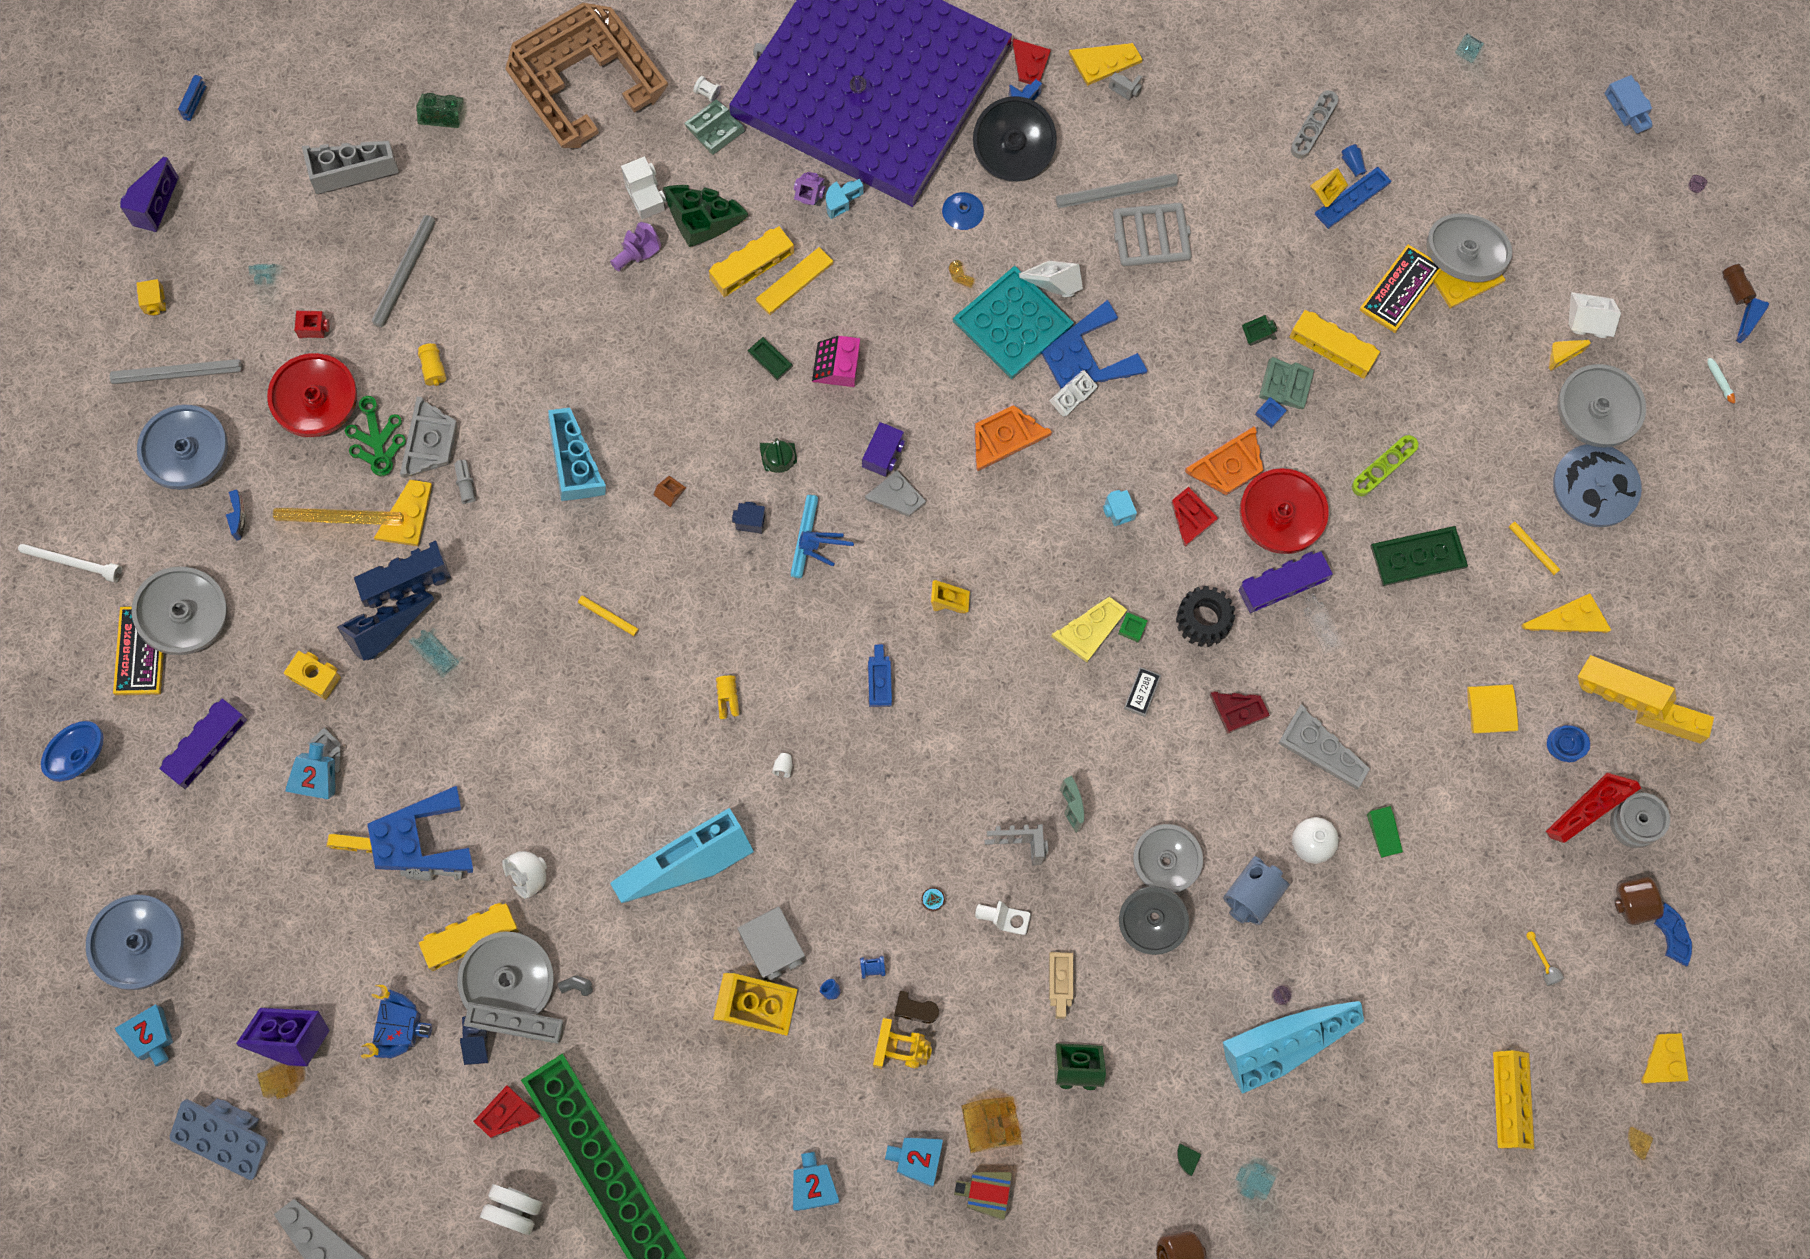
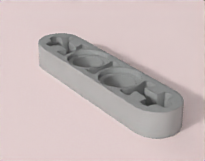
M1330 90L1324 91L1318 98L1292 143L1291 153L1294 157L1299 159L1305 158L1311 151L1337 105L1338 96L1335 92ZM1331 98V102L1324 108L1325 100ZM1320 113L1324 116V120L1318 121L1313 115ZM1311 129L1315 132V136L1309 137L1305 135L1304 131ZM1302 141H1305L1306 143L1303 150H1301V152L1298 151L1297 149L1298 147H1300Z

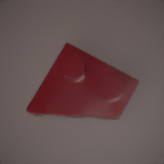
M1210 693L1212 702L1227 734L1267 719L1270 716L1261 695L1249 694L1244 696L1239 693Z

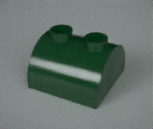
M1056 1043L1055 1085H1059L1063 1089L1083 1086L1084 1089L1090 1091L1095 1090L1097 1087H1104L1106 1068L1103 1046Z

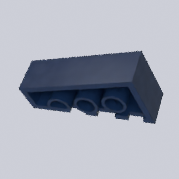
M437 541L429 543L430 548L423 551L420 548L411 551V556L408 558L397 557L388 563V567L378 566L355 576L354 580L364 606L376 608L381 606L383 601L389 599L392 601L399 600L406 593H419L424 591L426 586L432 584L439 586L446 583L447 579L451 578V575Z

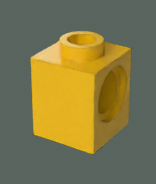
M158 279L136 283L139 307L144 314L154 316L160 314V311H166V303H163V300H165L164 287Z

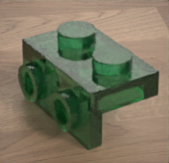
M434 93L421 94L416 105L418 124L459 128V115L464 104L463 97L435 95Z

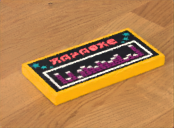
M1408 244L1360 307L1359 311L1396 333L1442 270L1430 257Z
M120 607L113 694H161L164 653L150 647L140 637L133 623L132 607Z

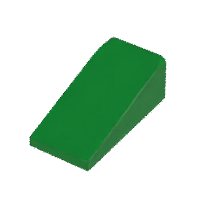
M1391 806L1370 811L1367 814V818L1380 857L1383 858L1402 853L1403 850Z

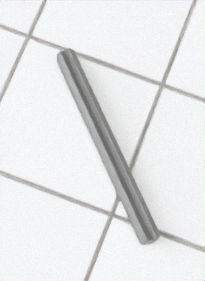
M1173 173L1056 196V205L1058 208L1172 187L1178 184V178Z
M428 215L423 217L372 318L374 325L378 327L384 326L435 224L433 217Z
M234 359L110 372L109 377L112 384L235 373L242 371L241 360Z

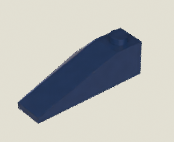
M426 591L415 593L399 599L396 602L397 606L394 608L392 606H381L377 608L378 612L376 615L365 618L363 613L337 626V628L357 657L363 661L371 660L377 657L378 653L384 651L434 598L433 595Z

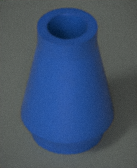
M1357 144L1341 151L1343 155L1341 158L1355 177L1367 172L1361 148H1358Z

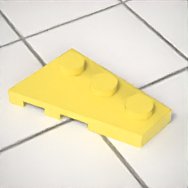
M1108 597L1088 610L1087 613L1069 622L1067 626L1054 632L1051 637L1082 660L1088 662L1125 615L1127 609Z

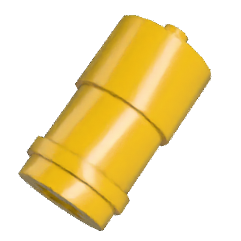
M433 343L424 344L418 348V357L421 361L424 381L428 386H438L439 383H443L447 379L440 360V351L437 345Z

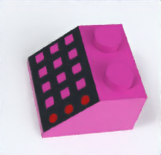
M836 336L819 341L817 343L812 382L855 387L860 353V338Z

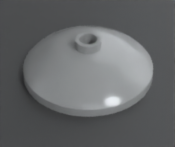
M1162 824L1150 828L1139 838L1133 853V863L1137 875L1145 885L1163 887L1177 893L1187 889L1196 881L1202 869L1203 854L1198 841L1189 831L1177 825ZM1168 858L1170 860V864L1164 865L1162 863V859Z

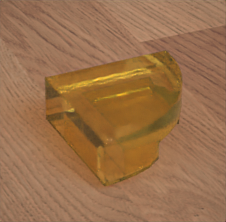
M1630 1127L1628 1132L1629 1145L1637 1157L1645 1160L1653 1138Z

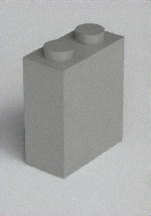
M780 907L737 928L763 981L769 979L771 982L781 977L783 970L789 968L792 971L803 965L802 961L805 959V955Z

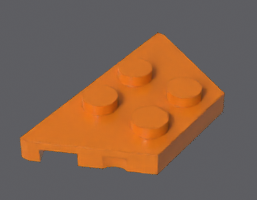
M1014 405L975 423L977 471L1051 436V430L1049 428L1045 429L1036 423L1034 418L1023 414L1022 410Z
M1255 426L1185 469L1186 474L1224 495L1230 494L1263 472V466L1259 456L1260 448L1257 444Z

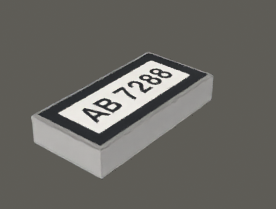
M1140 667L1124 709L1145 717L1161 675Z

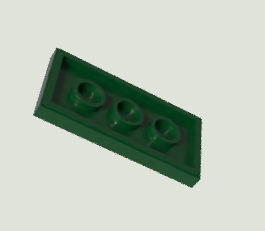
M1456 526L1370 545L1383 586L1468 567Z

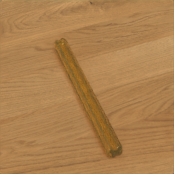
M301 508L273 509V518L276 521L403 525L404 515L401 512Z

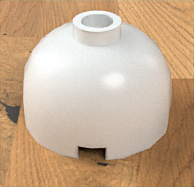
M1314 817L1306 819L1298 824L1293 832L1292 845L1301 859L1308 863L1318 864L1325 862L1334 855L1338 848L1339 837L1337 830L1332 823L1323 818Z
M519 851L503 860L504 873L506 877L511 875L514 883L517 885L513 886V888L522 898L532 897L545 885V869H547V865L541 857H537L535 854L527 851Z

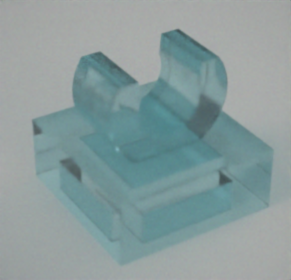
M1467 33L1455 53L1473 63L1484 43Z
M275 263L252 264L248 266L249 274H256L254 276V283L256 285L260 284L261 276L266 277L267 284H271L272 276L270 274L275 272Z

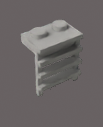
M1039 824L1036 829H1029V825H1024L1022 830H1015V825L1010 826L1009 830H1001V826H996L995 831H987V837L993 836L994 839L984 840L985 845L1030 843L1032 866L1041 865L1043 859H1046V854H1048V841L1043 840V824ZM1016 835H1021V838L1014 839ZM1007 836V839H1000V837Z

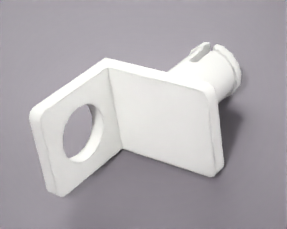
M999 901L997 908L978 904L975 916L977 919L993 921L1002 931L1026 935L1031 914L1026 911L1008 908L1003 902ZM1015 916L1023 917V925L1019 928H1014L1011 925V920Z

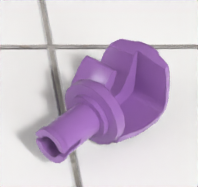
M640 222L636 226L635 233L628 230L622 243L623 251L610 261L611 265L619 272L631 260L636 262L644 261L658 253L661 248V242L654 227L648 223Z

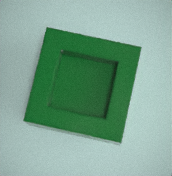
M1127 612L1118 634L1139 642L1147 620Z

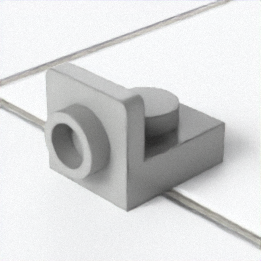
M1115 72L1110 78L1108 88L1125 99L1130 100L1133 95L1137 96L1143 87L1141 85L1142 76L1138 75L1132 83L1127 77Z

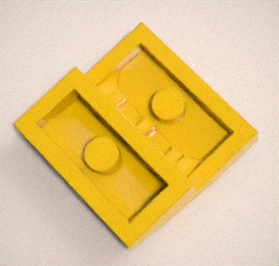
M1512 684L1467 687L1472 733L1518 731L1517 706Z

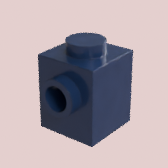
M754 502L739 503L738 509L733 510L732 523H735L736 530L762 534L766 514L765 506H758Z

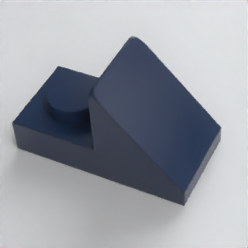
M466 1016L462 1017L463 1038H460L464 1065L488 1063L487 1030L464 1026Z

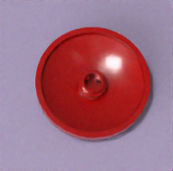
M308 353L288 360L275 372L269 383L267 401L273 417L286 431L301 437H320L334 432L350 418L357 402V387L349 369L341 361L326 354Z
M1279 468L1261 473L1248 484L1240 501L1239 513L1245 532L1257 545L1270 552L1293 554L1309 548L1320 538L1328 522L1329 508L1324 492L1312 478L1296 470Z

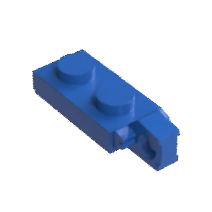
M883 644L874 645V657H869L868 661L869 707L892 706L891 661H889V656L884 657Z

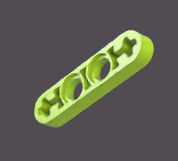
M1405 435L1355 478L1351 486L1354 494L1362 497L1374 490L1416 452L1419 445L1417 439L1410 435ZM1410 442L1412 444L1411 449L1407 448L1402 454L1400 450L1404 447L1405 443L1408 444ZM1395 455L1398 458V463L1390 464L1387 461V456ZM1379 468L1383 472V476L1380 478L1374 477L1371 472L1372 469ZM1369 478L1370 482L1367 483L1365 489H1359V483L1362 484Z

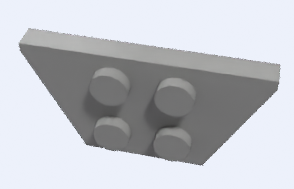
M418 396L415 402L400 472L403 478L449 465L457 428L456 420L448 415H444L441 410L435 406L432 407L423 398Z

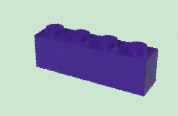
M1320 551L1315 554L1309 552L1303 555L1301 560L1296 562L1293 560L1287 561L1281 565L1282 568L1277 570L1271 568L1264 571L1262 576L1258 578L1249 577L1242 581L1238 591L1249 613L1251 614L1329 581L1333 573L1322 552Z
M221 699L210 707L209 713L204 719L199 720L194 725L193 731L189 736L181 739L178 743V748L164 758L159 769L186 790L244 725L247 719L224 699Z

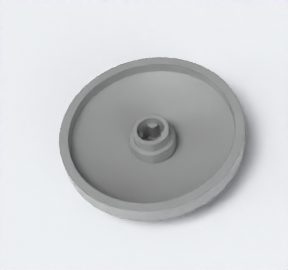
M1451 214L1440 218L1431 227L1426 240V247L1430 258L1442 271L1455 278L1470 282H1484L1499 277L1507 269L1512 257V246L1506 234L1494 223L1471 214Z
M1593 364L1576 370L1566 379L1558 394L1557 408L1563 425L1576 439L1591 446L1605 448L1621 445L1637 433L1645 419L1646 402L1640 386L1626 372L1610 365Z
M171 567L151 575L138 588L132 603V619L140 637L150 647L170 655H187L206 648L219 636L227 617L225 597L217 582L206 573L189 567Z
M497 932L481 938L465 953L457 974L458 992L466 1009L469 1002L537 1015L544 1008L551 995L554 979L553 969L544 949L530 937L516 932Z

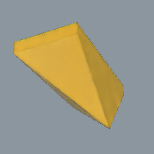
M1335 168L1315 181L1310 187L1323 205L1328 207L1348 184L1339 169Z
M1575 340L1553 343L1549 369L1552 371L1583 353L1591 342L1589 340Z

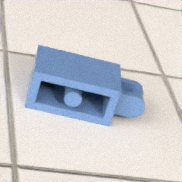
M1632 75L1611 83L1604 94L1623 125H1631L1636 133L1652 128V121L1648 116L1652 109L1651 103L1644 96L1639 83L1634 80Z

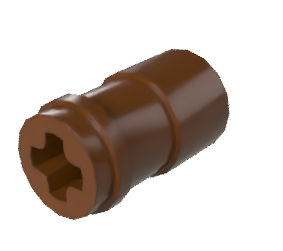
M1740 264L1732 265L1722 272L1723 279L1727 282L1736 305L1743 303L1748 305L1757 296L1751 282L1748 281L1744 273V268Z

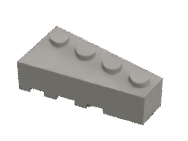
M389 141L361 142L360 145L353 146L350 143H343L337 147H329V144L320 145L319 148L302 146L309 179L316 194L399 173L395 155Z

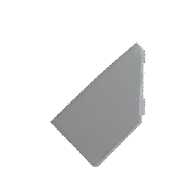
M323 728L307 744L309 746L312 742L324 744L323 756L334 758L335 772L338 773L340 771L341 744Z

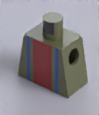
M973 1172L970 1183L956 1180L954 1195L968 1197L966 1208L999 1220H1005L1012 1173Z

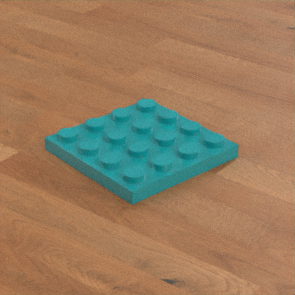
M1015 265L953 317V323L1011 379L1017 376L1039 357L1048 346L1074 325V322L1036 285L1020 278L1019 273L1021 271Z

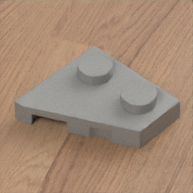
M895 471L865 496L867 501L883 505L887 509L898 511L900 514L908 517L926 504L921 495L898 471Z

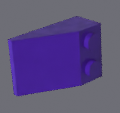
M162 157L127 189L126 194L121 198L120 208L134 227L157 232L179 179L167 157Z
M259 1008L236 1044L238 1047L285 1065L307 1067L330 1030L319 1011Z

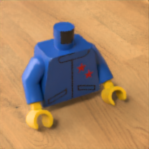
M375 985L380 987L382 992L379 996L371 994L372 997L376 999L384 998V1000L380 1001L373 1041L361 1046L369 1048L370 1051L369 1055H361L363 1059L372 1056L392 1059L406 1053L409 1047H415L416 1037L430 1038L432 1024L419 1022L421 1013L416 1011V1005L403 994L388 990L384 985Z

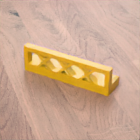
M1514 1050L1493 1052L1498 1148L1534 1149L1529 1053ZM1519 1058H1521V1068L1519 1066ZM1523 1132L1525 1134V1143H1523Z

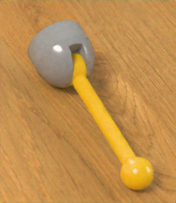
M1528 932L1526 938L1532 942L1546 968L1543 973L1546 985L1551 986L1563 980L1564 976L1561 971L1548 964L1535 940V933Z

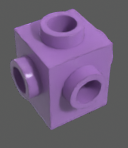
M813 172L804 173L795 181L794 191L796 192L794 199L807 205H815L819 198L822 199L826 189V186H823L824 178L819 177L818 174Z

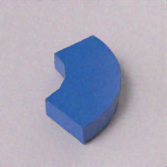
M1664 903L1663 917L1655 920L1654 924L1661 929L1666 937L1667 949L1665 955L1687 967L1692 955V941L1685 926L1686 923L1671 906Z

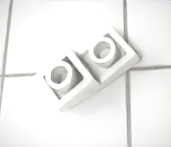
M1083 370L1054 395L1050 402L1064 417L1081 401H1084L1098 386Z

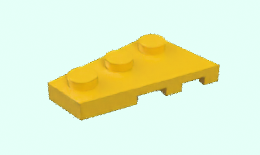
M1133 43L1069 50V55L1087 86L1112 76L1115 72L1119 73L1140 64L1143 60Z
M1441 271L1433 283L1451 309L1504 283L1505 278L1501 274L1499 277L1489 281L1470 282L1455 278Z
M409 480L374 539L419 547L432 483Z

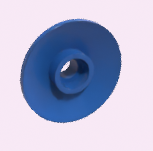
M959 192L945 200L942 214L945 221L951 227L959 230H968L976 227L982 221L984 207L975 195ZM961 206H966L967 209H966V210H962V209H960V207H961Z

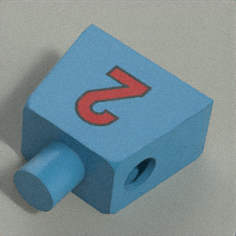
M312 742L309 746V753H301L296 756L285 792L323 799H330L334 796L336 789L334 758L323 756L324 744Z
M155 1004L115 1028L116 1032L138 1059L145 1060L151 1057L155 1067L161 1066L169 1060L164 1048L171 1045L173 1039L162 1007Z
M904 1138L902 1148L887 1146L885 1160L899 1163L898 1174L933 1187L943 1140Z
M815 1152L801 1154L803 1168L793 1170L794 1212L839 1204V1198L827 1164L817 1166Z

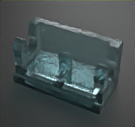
M421 630L422 635L418 639L412 637L409 643L443 678L459 662L430 632Z

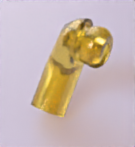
M954 260L951 262L949 272L952 280L971 288L975 278L964 274L961 261Z

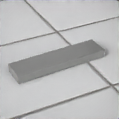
M469 1002L464 1026L557 1044L563 1024L562 1019Z

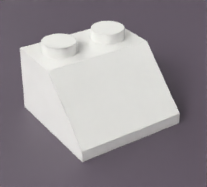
M1571 292L1568 323L1570 329L1580 335L1592 333L1600 338L1614 337L1621 314L1614 299Z

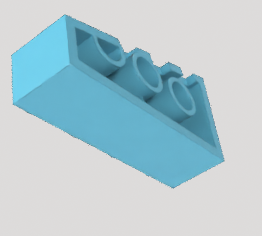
M571 408L548 410V423L561 501L605 495L606 485L598 472V467L593 461L588 445L583 439Z

